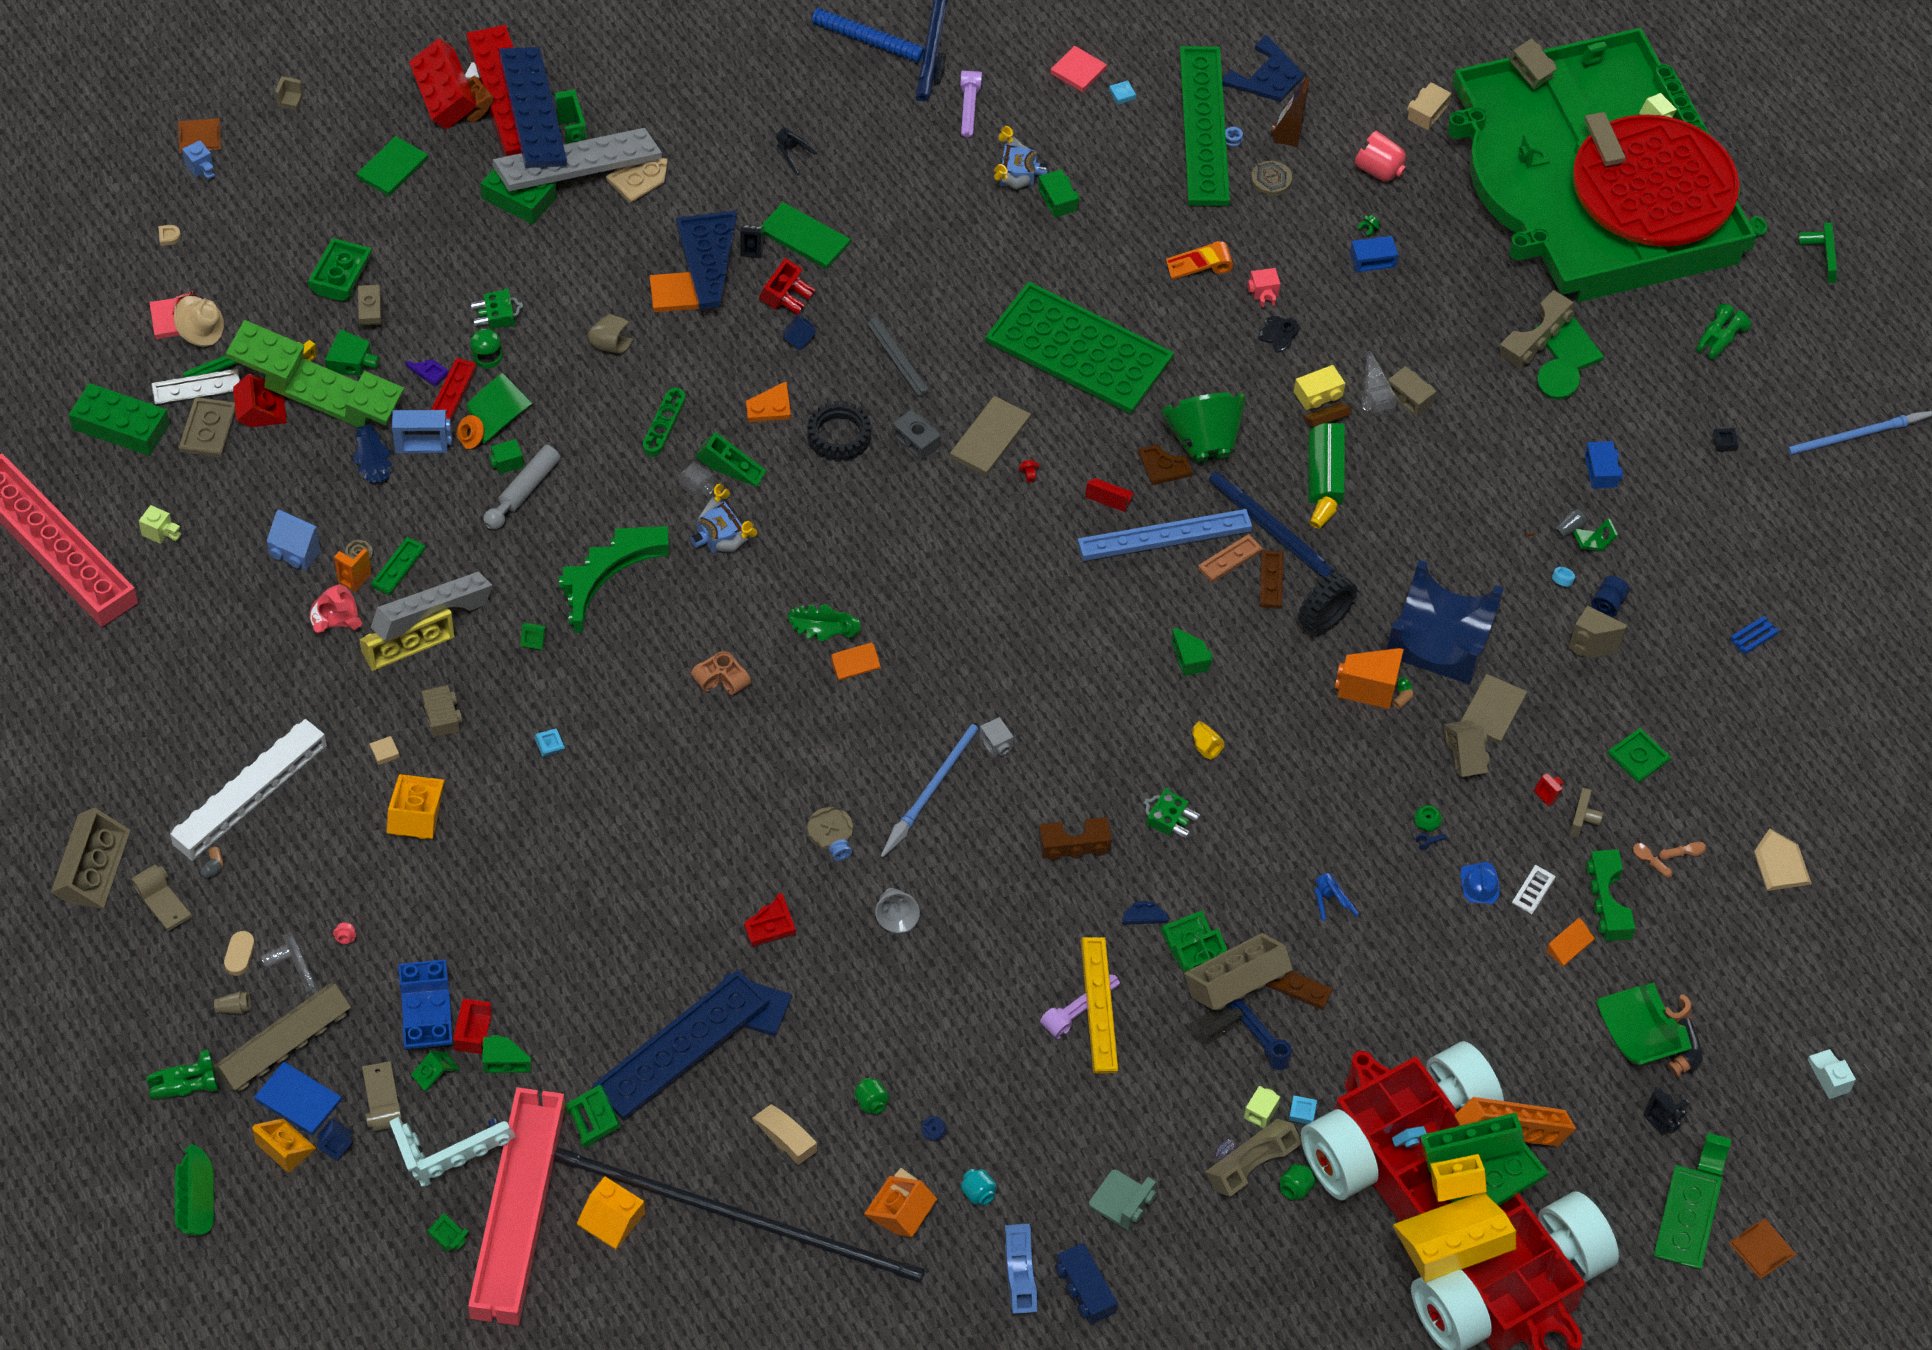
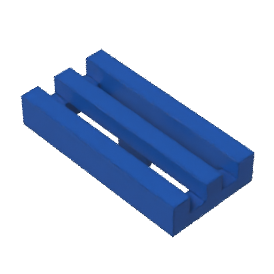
M1763 616L1732 635L1730 641L1746 655L1778 635L1779 630L1777 628L1774 629L1771 622L1768 623L1767 618ZM1757 629V630L1754 631L1753 633L1749 634V635L1746 636L1745 638H1743V639H1741L1740 641H1738L1740 638L1744 637V636L1747 635L1748 633H1750V632H1752L1753 630ZM1765 631H1769L1767 634L1750 643L1746 647L1743 646L1744 644L1756 638Z

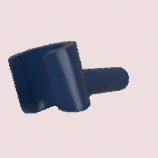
M1422 833L1417 835L1416 843L1425 841V843L1419 845V849L1427 850L1430 844L1445 840L1447 836L1446 834L1428 837V835Z

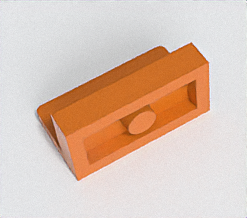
M365 548L354 559L340 551L334 556L338 582L352 591L356 592L372 575L369 552Z

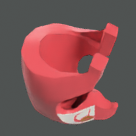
M338 584L328 588L311 606L310 621L316 633L324 632L326 628L335 626L349 627L355 630L362 625V621L357 617L358 610L351 591L344 585Z

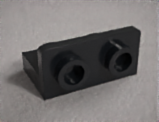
M1659 1088L1652 1093L1643 1116L1661 1136L1667 1132L1672 1134L1681 1127L1682 1124L1680 1122L1687 1114L1686 1109L1689 1102L1687 1099H1684L1675 1105L1673 1099Z

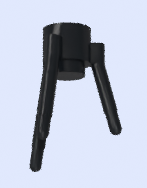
M783 128L778 132L776 136L779 142L777 147L784 154L795 175H799L786 148L792 149L796 144H799L814 155L817 152L808 146L807 141L794 134L788 128Z

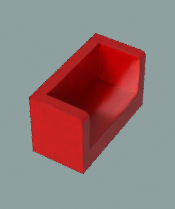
M462 999L453 1037L455 1051L483 1054V1037H487L492 1016L490 1002Z

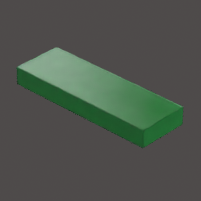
M406 537L371 582V587L390 596L426 550V546Z

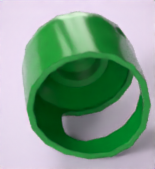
M481 329L472 335L470 349L473 362L482 368H493L500 364L503 353L499 335L490 329ZM497 350L500 351L499 358L494 362L482 363L478 360V354L488 355Z

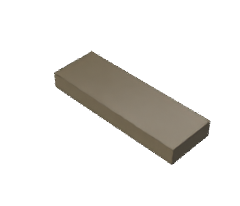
M1605 112L1585 115L1584 121L1604 165L1624 163L1625 155Z

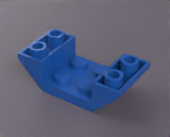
M446 959L398 964L403 1012L404 1049L452 1045L453 1034Z

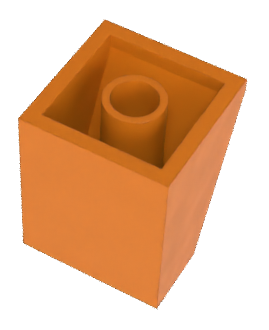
M1397 648L1346 655L1345 663H1340L1335 683V688L1339 689L1337 697L1390 709L1404 649Z

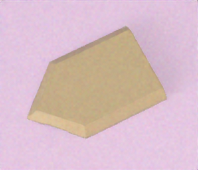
M661 158L655 161L618 168L608 174L606 179L629 203H632L664 183L668 160Z
M1769 829L1754 850L1766 890L1811 885V880L1798 844Z

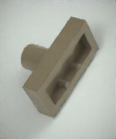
M1582 788L1570 836L1579 838L1583 821L1600 826L1603 812L1587 808L1591 794L1590 789Z

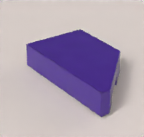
M425 360V362L421 363L407 361L405 363L408 369L434 387L442 382L449 373V370L435 360Z

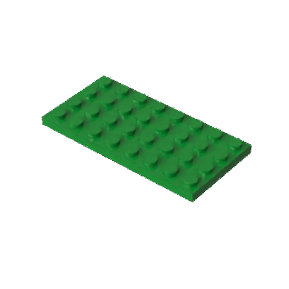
M1029 281L985 336L986 343L1131 415L1174 358V352Z

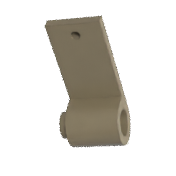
M154 864L130 878V881L148 908L165 929L170 931L192 918V915L169 888L166 881L168 874L165 869Z
M391 1061L362 1066L370 1113H366L368 1128L373 1127L374 1132L391 1129L389 1121L397 1117L401 1120Z

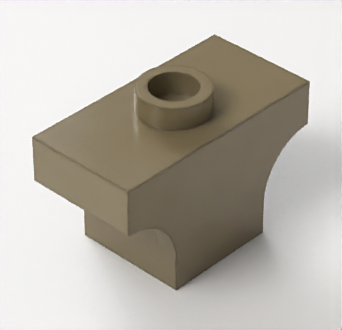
M380 285L358 286L359 324L361 326L382 325Z

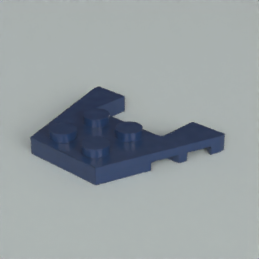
M1265 35L1255 45V50L1269 57V59L1250 79L1230 70L1222 79V85L1224 87L1238 88L1239 91L1253 92L1257 96L1281 102L1304 79V73L1269 36Z

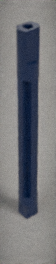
M933 0L916 92V99L918 101L924 102L930 98L947 0Z
M1214 471L1211 474L1209 481L1223 491L1225 496L1242 510L1246 509L1251 518L1315 572H1319L1323 577H1326L1328 575L1331 576L1336 571L1326 563L1324 558L1236 484H1232L1219 472Z

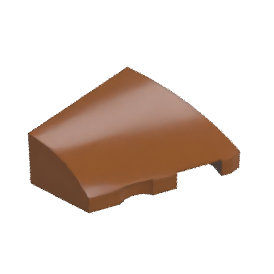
M475 75L467 80L477 106L467 114V120L472 123L485 114L493 101V96Z

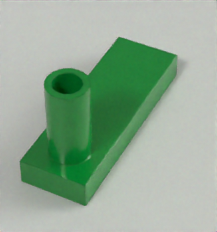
M1832 222L1824 223L1823 231L1799 233V245L1824 244L1828 283L1836 284L1837 266Z

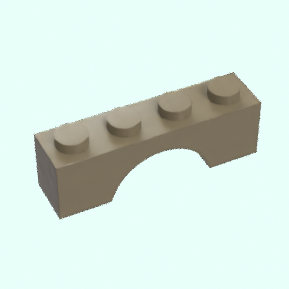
M1555 290L1540 303V314L1543 322L1539 327L1528 332L1513 331L1500 344V356L1519 369L1525 364L1530 363L1534 355L1546 346L1547 341L1552 336H1556L1561 327L1566 322H1570L1574 316L1573 302Z
M1276 1119L1205 1172L1216 1192L1231 1197L1248 1184L1247 1177L1256 1166L1272 1158L1285 1157L1300 1146L1302 1142L1293 1123Z

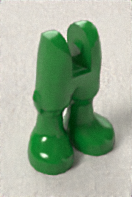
M1729 304L1718 305L1714 312L1716 319L1706 326V331L1697 345L1696 351L1700 354L1708 346L1711 347L1708 355L1710 360L1718 357L1728 344L1733 342L1737 331L1745 333L1752 326L1749 317L1744 312L1738 310L1734 315V307ZM1731 320L1729 325L1722 329L1723 325Z
M209 1049L202 1050L199 1053L198 1062L192 1065H178L146 1076L147 1085L152 1087L149 1090L151 1099L186 1096L193 1091L201 1090L208 1092L218 1091ZM200 1075H202L200 1078L193 1079V1080H187V1079H189L190 1077H195V1076H200Z

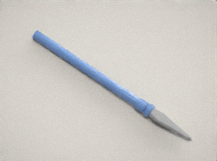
M1932 411L1913 413L1908 416L1901 415L1882 423L1788 447V452L1790 455L1888 429L1907 427L1908 424H1915L1932 417Z
M971 724L912 808L907 811L899 823L894 825L881 857L889 853L907 836L909 828L913 826L921 809L979 730L976 725Z

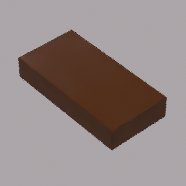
M1338 403L1306 414L1303 417L1306 424L1315 427L1349 416L1352 413L1350 406Z

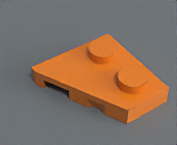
M783 382L746 401L748 422L791 419L787 382Z

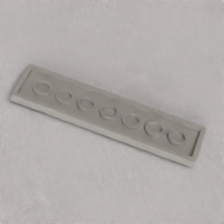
M641 128L563 144L567 158L566 166L525 168L521 153L493 159V167L508 191L659 160L661 159L662 152L647 130Z

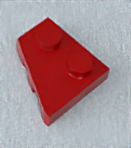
M782 893L776 895V899L771 904L763 906L755 916L750 917L744 922V928L751 947L796 934L794 923Z

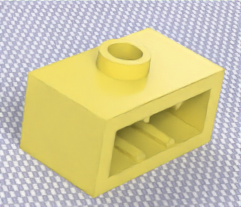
M1331 365L1297 378L1295 380L1294 393L1305 410H1309L1341 398L1344 394L1345 382L1335 367Z

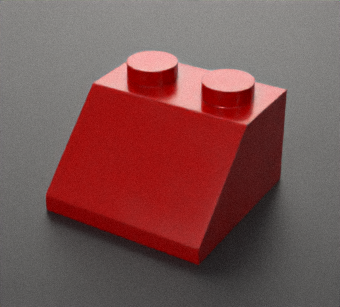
M249 373L233 386L236 421L250 427L287 423L284 396L265 388V380Z

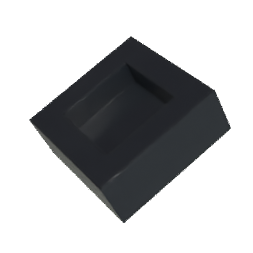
M1735 428L1713 430L1712 435L1716 451L1738 449L1739 444Z

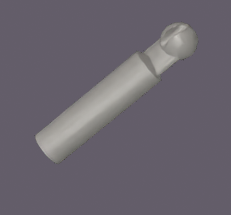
M544 445L499 496L498 501L500 505L498 508H492L484 514V524L489 529L495 530L502 527L505 522L506 512H515L559 462L560 455L553 447Z

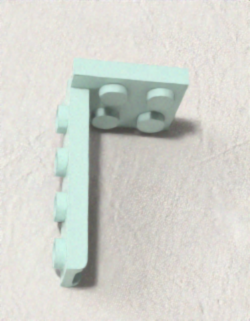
M398 1117L389 1121L409 1172L412 1171L414 1178L419 1180L421 1187L431 1184L429 1178L438 1177L452 1167L462 1166L467 1160L475 1156H482L496 1146L506 1145L511 1139L516 1137L509 1124L503 1121L426 1158L423 1152L420 1153L418 1146L421 1145L416 1133H412L408 1123L403 1124Z

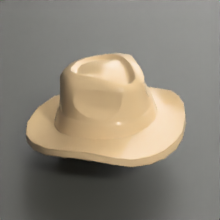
M186 296L178 302L175 308V327L180 336L185 340L201 347L212 346L219 340L223 332L224 320L213 301L206 298Z

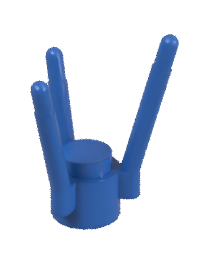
M1323 874L1316 879L1318 888L1314 892L1317 896L1322 921L1326 920L1323 895L1326 898L1336 896L1343 908L1348 907L1354 916H1359L1355 907L1342 892L1338 883L1335 882L1332 874Z

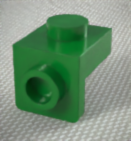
M445 1213L441 1214L426 1231L446 1252L453 1248L458 1250L466 1242L467 1239L464 1236L469 1232L466 1228L460 1229Z

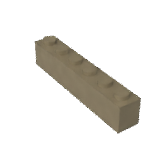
M328 984L213 1065V1067L229 1090L237 1089V1091H240L250 1084L249 1080L254 1076L260 1077L270 1070L268 1066L275 1061L280 1063L289 1056L288 1052L293 1048L297 1050L308 1043L307 1038L313 1034L317 1036L327 1029L326 1025L333 1020L337 1022L347 1015L345 1011L351 1007L337 985Z

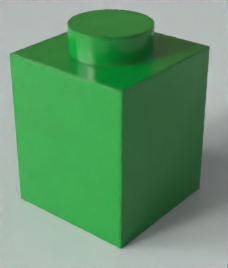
M516 439L491 446L492 455L489 456L491 467L496 468L499 475L524 468L523 455Z

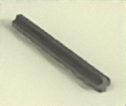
M871 318L868 322V327L917 396H925L928 388L879 319Z

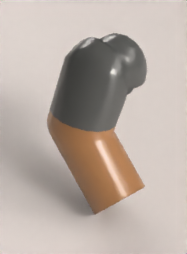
M212 847L208 850L210 860L200 870L201 875L206 879L214 877L223 869V860L219 847Z

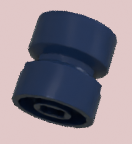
M1616 576L1605 577L1591 601L1592 608L1610 617L1616 616L1621 608V604L1630 592L1628 584Z

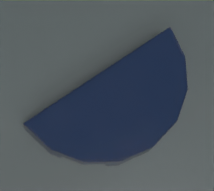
M1140 901L1133 903L1124 912L1122 925L1168 923L1169 919L1165 910L1156 906L1154 902Z

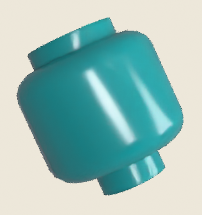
M971 1169L964 1174L961 1190L972 1204L984 1206L995 1198L997 1186L986 1170Z

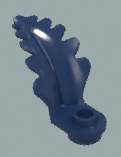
M373 425L357 427L355 438L358 446L353 456V462L361 464L358 472L365 473L363 479H367L369 483H380L390 477L388 474L392 473L387 467L392 466V463L385 458L391 455V451L380 442L378 432L373 429Z

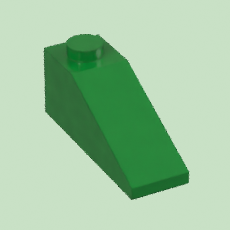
M714 432L703 442L695 455L697 459L712 470L755 487L758 486L767 471L717 432Z

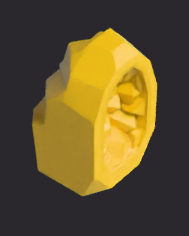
M1198 721L1193 726L1192 735L1197 751L1210 760L1217 757L1224 748L1223 739L1201 721Z

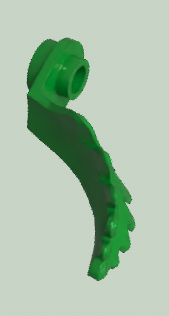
M827 604L821 605L819 610L814 605H809L808 611L803 606H800L799 609L794 607V610L791 609L787 614L789 623L793 624L792 628L794 630L798 628L797 633L799 635L806 630L807 639H811L815 634H817L818 641L827 640L835 634H842L852 638L860 632V622L857 617H853L846 612H836Z

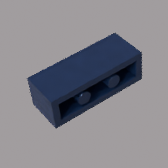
M1084 1243L1057 1254L1056 1273L1059 1278L1064 1277L1069 1296L1072 1299L1075 1298L1078 1302L1077 1308L1080 1316L1083 1319L1087 1318L1091 1325L1115 1314L1118 1303Z

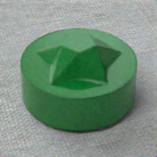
M1753 216L1748 220L1756 234V238L1766 233L1767 223L1762 217Z

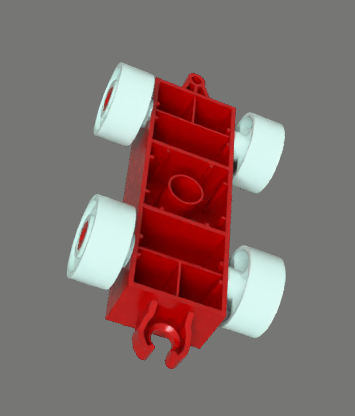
M1461 1041L1431 1057L1427 1061L1426 1068L1415 1056L1390 1070L1374 1060L1369 1052L1358 1051L1352 1057L1348 1077L1345 1081L1347 1094L1336 1099L1333 1111L1302 1128L1301 1142L1314 1174L1333 1197L1345 1200L1373 1184L1399 1222L1452 1202L1450 1200L1438 1202L1432 1186L1431 1172L1429 1173L1423 1155L1421 1139L1419 1140L1420 1144L1406 1148L1405 1145L1395 1147L1392 1138L1406 1129L1424 1126L1427 1134L1457 1127L1459 1122L1455 1114L1472 1097L1504 1101L1499 1081L1485 1057L1473 1045L1465 1041ZM1577 1191L1569 1193L1541 1209L1538 1219L1520 1194L1499 1206L1506 1213L1516 1230L1515 1250L1428 1282H1424L1422 1277L1412 1282L1411 1294L1419 1318L1429 1335L1442 1350H1468L1486 1340L1492 1350H1507L1521 1341L1527 1344L1528 1350H1551L1544 1342V1336L1550 1332L1560 1333L1566 1340L1568 1350H1580L1582 1334L1576 1322L1569 1314L1577 1310L1586 1286L1585 1282L1615 1266L1619 1259L1616 1239L1606 1218L1599 1208L1584 1194Z

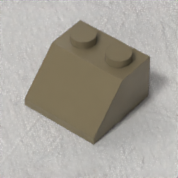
M1587 606L1575 624L1569 649L1573 650L1575 654L1583 655L1587 658L1618 653L1627 625Z

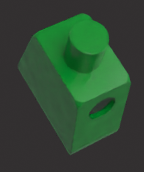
M339 330L325 358L327 369L339 374L361 376L366 366L377 369L380 362L379 356L372 355L369 341L344 330Z

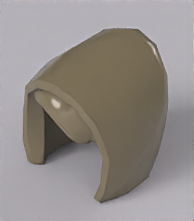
M612 314L601 318L588 332L590 344L596 349L605 352L624 353L633 342V338L620 334L629 325V322Z

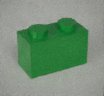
M1061 169L1039 176L1038 190L1054 218L1077 211V205L1080 202L1077 191H1073L1069 177H1065Z

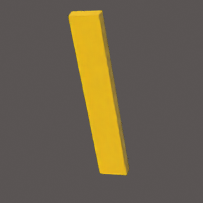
M1082 937L1081 950L1093 1074L1117 1073L1118 1063L1105 938Z

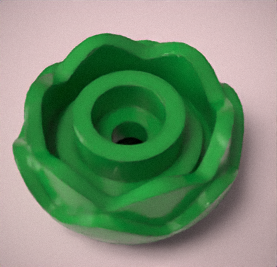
M1432 805L1421 806L1414 814L1415 825L1424 831L1431 832L1442 824V814Z

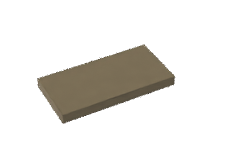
M994 396L950 452V458L987 476L1031 419V414Z

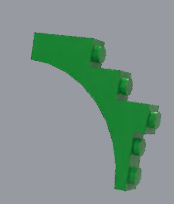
M668 526L615 528V537H611V547H590L589 556H585V566L563 567V576H559V589H564V597H568L569 607H573V612H569V625H574V633L583 632L584 618L589 603L597 590L609 578L634 563L651 558L669 556Z

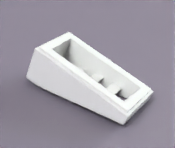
M1535 865L1512 904L1532 915L1555 881V876ZM1536 877L1541 881L1545 882V885H1542L1533 879ZM1532 884L1537 888L1541 889V891L1538 892L1533 888L1529 887V885ZM1525 891L1537 896L1536 900L1525 894ZM1522 897L1533 904L1530 907L1519 900Z

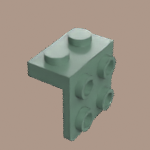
M1112 1170L1089 1201V1207L1128 1231L1134 1222L1137 1223L1140 1220L1146 1205H1150L1157 1194L1155 1192L1156 1181L1147 1177L1141 1185L1118 1170Z

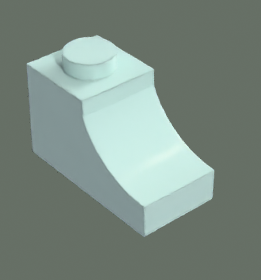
M1830 1049L1809 1056L1808 1062L1829 1099L1851 1092L1856 1079L1845 1060L1839 1061Z

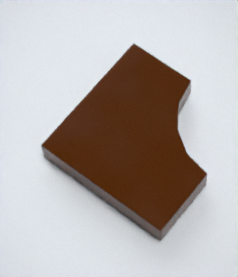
M1159 444L1138 449L1139 457L1151 486L1193 475L1186 456L1170 455L1163 451Z

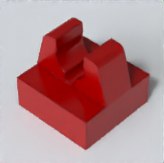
M1547 773L1540 778L1534 792L1549 807L1558 799L1563 790L1561 786L1564 785V782L1559 777L1552 778Z

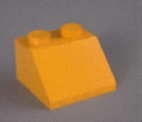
M604 1176L590 1194L577 1221V1225L617 1250L644 1216L645 1203L639 1197Z

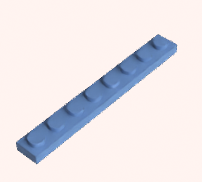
M1244 509L1078 538L1077 544L1082 561L1251 532L1252 524L1247 510Z

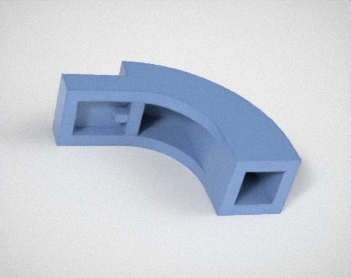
M1030 1224L1005 1225V1259L1012 1313L1037 1312V1289L1032 1268Z

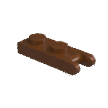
M1293 971L1285 973V976L1278 979L1277 982L1272 980L1265 985L1321 1010H1324L1333 991V988Z

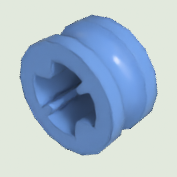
M1237 127L1227 128L1225 130L1226 144L1229 146L1241 144L1243 137L1241 129Z
M844 839L834 842L829 847V851L835 861L848 858L852 854L848 841Z

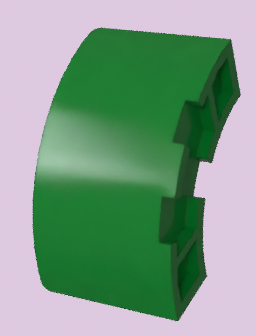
M1655 983L1643 984L1596 1000L1601 1017L1614 1043L1631 1062L1640 1065L1692 1049L1686 1027L1678 1024L1673 1018L1667 1019L1664 1015L1666 1008L1660 999Z

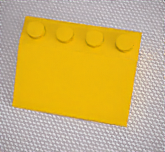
M1485 1193L1469 1196L1393 1224L1394 1230L1424 1282L1516 1249L1515 1228L1506 1213Z

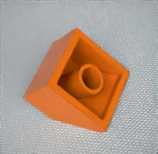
M889 1176L864 1215L897 1235L912 1237L919 1229L926 1215L931 1211L937 1198L921 1180ZM897 1185L908 1191L909 1194L905 1197L900 1190H892L890 1187Z

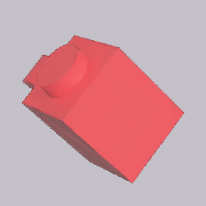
M1276 268L1251 271L1250 280H1247L1248 292H1252L1254 300L1260 299L1259 304L1261 307L1265 306V300L1271 301L1272 306H1275L1276 297L1279 296L1280 281Z

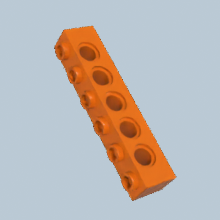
M1472 1097L1455 1114L1459 1126L1516 1113L1523 1130L1524 1142L1556 1147L1576 1130L1566 1110Z

